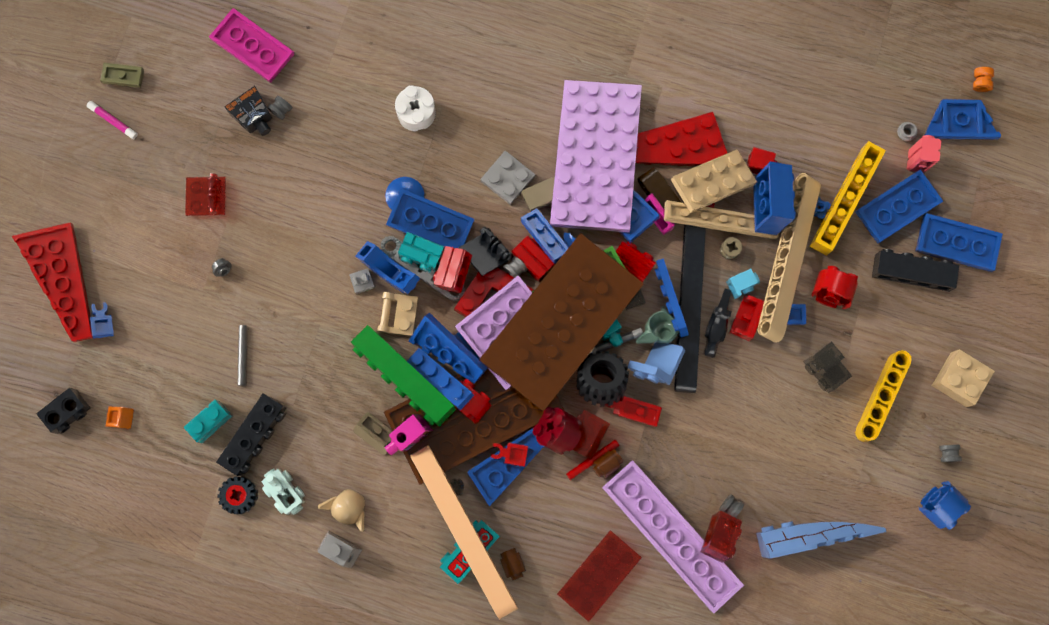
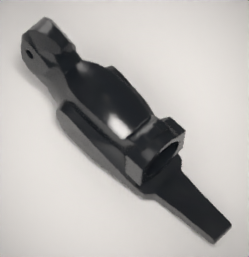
M724 289L718 307L714 308L705 330L706 346L704 355L711 358L715 357L719 343L723 342L726 336L728 318H730L732 311L727 310L731 294L729 289Z

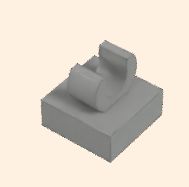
M368 268L349 274L356 294L375 288Z

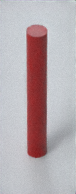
M613 440L566 473L569 480H572L592 466L593 462L607 451L618 448L620 445L617 440Z

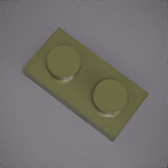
M103 63L100 81L103 84L141 88L144 69L138 66Z

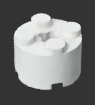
M408 86L397 96L395 110L404 128L410 131H418L428 128L435 119L434 100L426 89Z

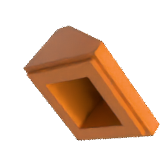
M109 406L106 427L130 429L134 409Z

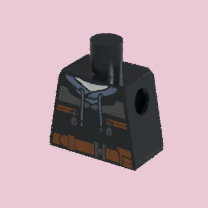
M253 86L224 106L230 116L247 132L253 133L258 130L261 136H265L271 131L267 122L272 117L256 86Z

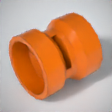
M991 67L976 68L974 70L976 81L973 82V90L977 92L992 91L994 69Z

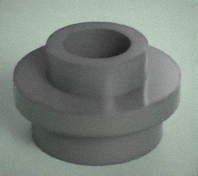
M224 258L218 259L212 265V272L216 277L226 276L230 272L232 265Z

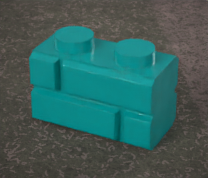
M407 232L398 255L401 257V261L406 264L412 265V263L420 265L419 268L423 271L430 273L433 270L436 272L445 247Z
M213 400L208 405V408H204L184 426V429L197 443L202 444L232 418L233 415L220 401Z

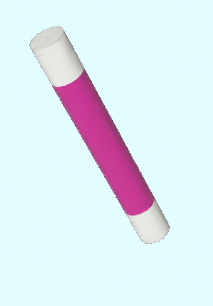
M93 101L87 103V107L131 139L134 140L137 137L138 133Z

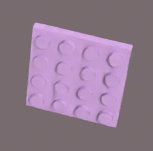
M517 276L455 327L481 358L532 292L522 279ZM490 370L505 390H507L510 385Z

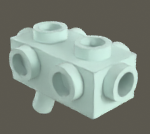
M272 469L264 475L265 479L261 481L264 485L262 489L268 497L272 496L276 501L274 505L281 514L289 515L292 513L295 515L303 509L302 504L305 502L303 500L305 494L298 486L294 488L290 482L293 478L286 470ZM292 496L294 498L293 504L288 503V497Z

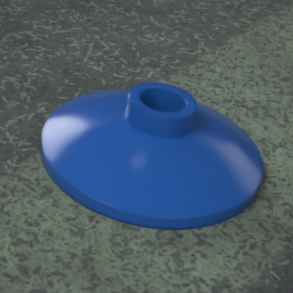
M399 177L393 180L388 185L385 193L387 205L391 210L401 188L423 198L425 196L421 184L411 177Z

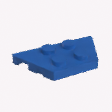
M942 99L924 136H934L936 139L998 140L1001 138L1000 132H996L991 123L993 120L986 112V108L981 100Z

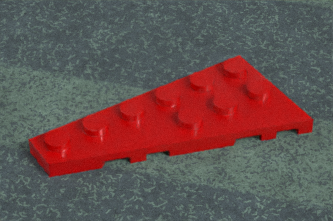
M706 113L638 133L635 163H642L644 165L693 166L704 164L727 154L714 113Z
M70 222L13 235V240L17 243L21 254L27 260L44 294L50 300L52 308L58 314L60 322L71 341L79 342L92 339L91 316L74 225Z

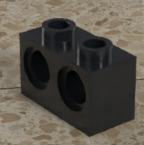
M69 387L36 414L51 433L62 434L71 427L70 424L75 420L79 421L87 415L86 412L91 408L76 389ZM73 401H75L76 408L73 411H71L70 405ZM59 414L60 420L55 424L54 417Z

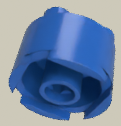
M949 481L941 483L942 487L939 489L936 486L933 487L920 502L923 506L922 508L919 507V510L937 528L942 529L946 527L950 530L956 526L957 519L971 509V505L968 503V499Z

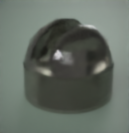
M455 478L450 480L456 495H462L464 492V482L460 478L458 480Z

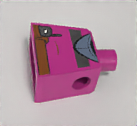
M413 414L389 434L392 440L384 448L391 456L398 450L401 452L407 451L433 430L421 414ZM404 434L406 435V441L403 439Z

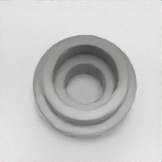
M904 122L898 127L897 134L903 141H911L917 136V127L911 122ZM904 130H908L909 135L905 134Z

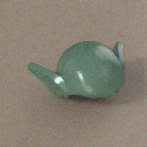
M661 306V311L654 313L648 318L645 332L636 340L637 344L653 342L667 344L676 338L679 331L675 332L671 321L674 317L669 314L665 306Z

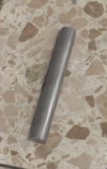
M239 325L238 386H246L247 326Z

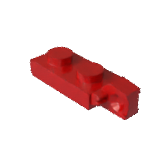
M626 396L620 397V401L617 403L614 401L611 406L605 404V407L614 409L613 414L653 427H657L662 410L660 406Z

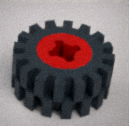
M244 477L228 478L227 481L222 483L223 486L218 489L220 491L217 494V498L220 499L218 503L222 505L223 510L230 514H244L250 511V508L255 506V500L258 499L256 497L258 491L255 489V484Z

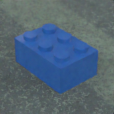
M769 162L755 177L757 182L753 186L755 232L778 235L796 216V210L794 209L795 192L793 191L794 174L792 173V165Z

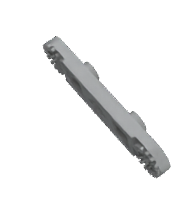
M394 236L382 239L381 250L403 268L415 273L422 281L452 301H459L465 293L464 285L462 292L457 296L451 295L447 290L438 288L433 285L435 271L431 270L430 273L422 271L419 273L418 264L412 263V265L401 261L398 251L403 243ZM390 241L395 242L396 249L387 251L385 249L386 243Z

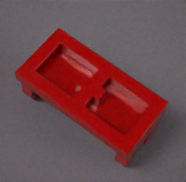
M750 295L744 296L729 333L747 341L752 340L759 324L764 301Z

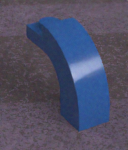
M369 241L364 244L355 256L380 278L403 294H408L412 291L420 280L415 273L400 266L379 247Z

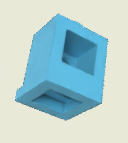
M749 269L729 278L726 283L734 299H737L742 293L745 295L754 290L753 287L759 284L760 280L755 272L753 273L752 269Z

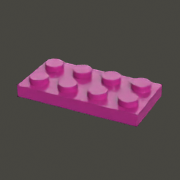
M234 8L209 36L210 40L269 83L276 78L294 56V52Z

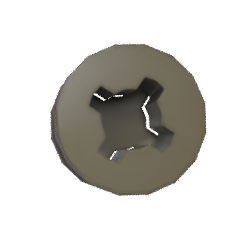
M734 237L727 238L720 246V254L728 260L736 258L742 251V243Z

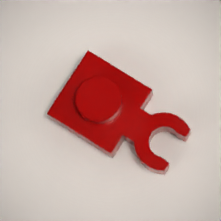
M508 443L507 448H503L501 444H493V447L500 449V453L498 455L491 454V458L500 459L505 457V464L525 467L528 446Z

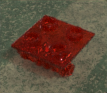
M214 173L210 174V177H186L185 216L225 215L226 177H218V174Z

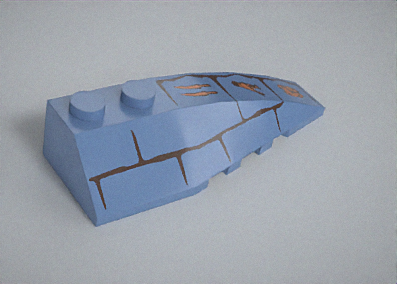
M793 521L781 523V528L774 529L773 525L762 527V532H758L756 535L761 556L771 559L816 549L817 546L833 545L836 541L846 542L855 539V537L862 538L884 533L886 528L848 522H812L794 525Z

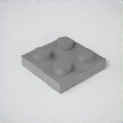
M504 151L480 179V182L511 205L521 194L522 190L533 180L535 174L507 151Z

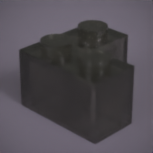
M832 341L819 348L803 361L807 372L814 375L818 379L817 383L824 391L827 390L828 393L834 391L852 377L840 362L845 357Z

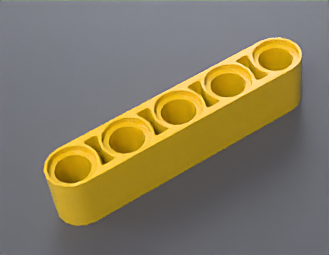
M897 351L888 357L856 427L855 435L858 440L868 442L878 437L911 364L912 359L907 351ZM897 356L902 358V365L896 362ZM889 373L894 376V383L888 380ZM881 391L886 394V401L880 398ZM873 409L877 410L879 414L878 419L873 418ZM865 427L869 428L871 432L869 437L864 435Z

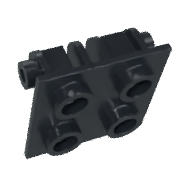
M486 227L480 230L481 235L458 247V249L466 250L472 254L470 263L482 276L513 258V255L498 240V237L491 232L490 228Z

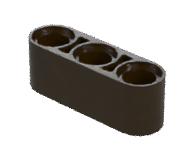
M655 167L637 178L640 187L646 195L649 196L652 193L664 210L667 200L681 202Z

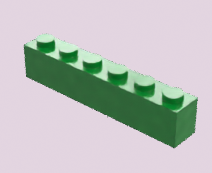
M369 325L351 341L354 346L352 349L354 353L360 358L364 356L368 360L366 364L373 371L378 369L382 373L380 377L388 385L393 383L397 387L395 391L402 398L406 396L411 400L410 406L417 412L421 410L425 414L423 418L430 425L435 423L440 427L456 410L446 397Z

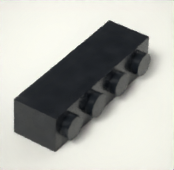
M882 249L875 254L872 277L950 292L957 288L960 265L953 264L949 260L935 261L932 257L928 256L919 258L914 257L912 253L898 254L894 253V250Z

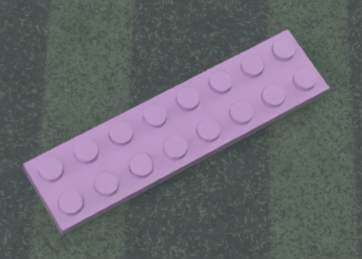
M633 460L602 487L712 613H715L744 586Z

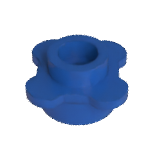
M818 196L814 216L819 219L825 218V213L830 209L831 204L821 200Z

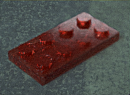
M609 530L558 591L557 595L589 622L642 557Z

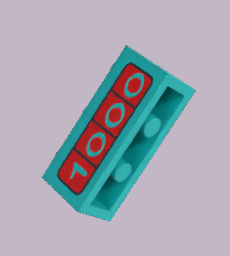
M475 520L472 524L488 551L500 536L483 520L479 523ZM456 542L454 544L456 549L453 553L447 552L440 560L442 563L440 568L459 584L471 568Z

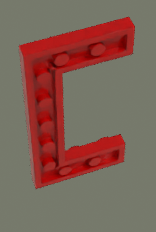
M499 268L492 270L484 276L478 272L455 306L454 311L467 317L482 305L492 289L498 292L511 282L514 277Z

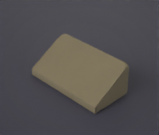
M555 176L522 190L524 201L530 211L536 208L540 209L552 203Z
M367 412L353 430L356 435L382 455L387 453L384 446L392 440L389 434L393 431L372 414Z

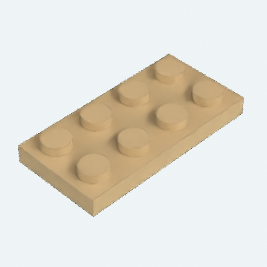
M738 150L675 175L671 179L690 213L754 186L757 182Z

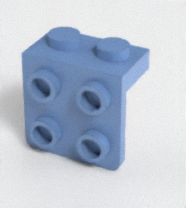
M655 342L645 364L630 360L628 369L634 372L633 376L641 380L645 378L656 384L660 382L670 385L685 353V349L674 344Z

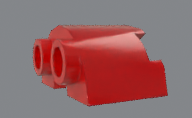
M468 379L460 380L459 382L474 394L460 412L474 424H477L491 407L489 403L491 399L482 391L480 394L473 389L475 385Z

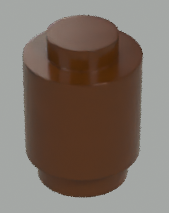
M613 449L595 460L592 469L599 478L603 477L606 479L621 467L620 464L623 463V459Z
M516 548L501 553L502 559L500 561L506 577H511L512 581L524 577L523 572L526 569Z

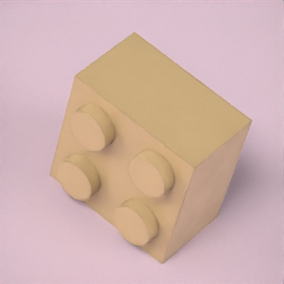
M959 349L950 353L932 386L963 406L969 407L976 405L995 371Z

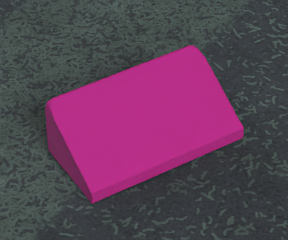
M651 193L645 201L660 215V218L654 223L661 233L665 235L674 229L675 224L664 221L665 210Z

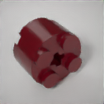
M547 407L538 424L534 426L533 435L536 436V440L540 445L562 455L565 451L570 452L578 444L582 433L579 431L581 421L561 408Z

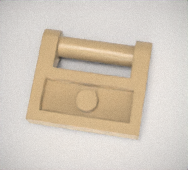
M383 292L382 299L384 301L381 322L378 325L377 332L411 337L414 333L419 298L417 296ZM397 301L394 327H388L391 302Z

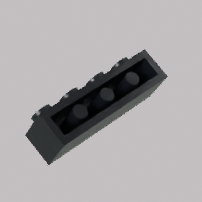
M262 393L216 463L236 476L245 475L251 467L250 462L261 453L264 441L266 439L269 440L275 431L273 428L276 423H280L284 419L286 407Z

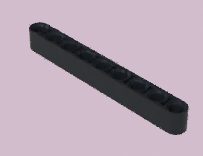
M685 224L679 306L689 335L681 337L680 333L677 335V345L682 346L685 349V353L675 372L674 391L696 393L706 228Z

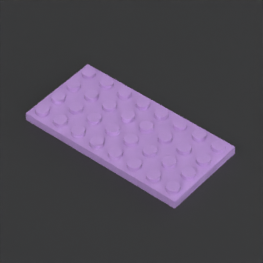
M564 81L550 219L552 227L630 233L642 85Z

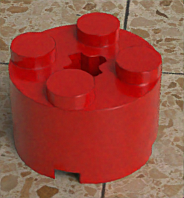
M828 266L827 269L819 272L812 297L815 295V300L827 307L836 308L839 305L843 306L842 309H848L852 305L858 286V276L842 272L838 267Z

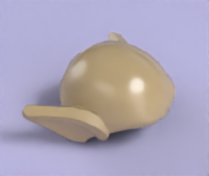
M346 489L338 496L332 497L318 505V509L331 510L333 518L338 522L346 525L355 523L361 532L364 531L365 500L356 491Z

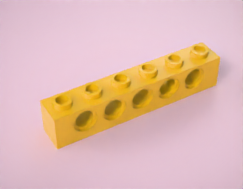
M870 141L861 148L809 247L826 256L833 251L886 151L885 149Z

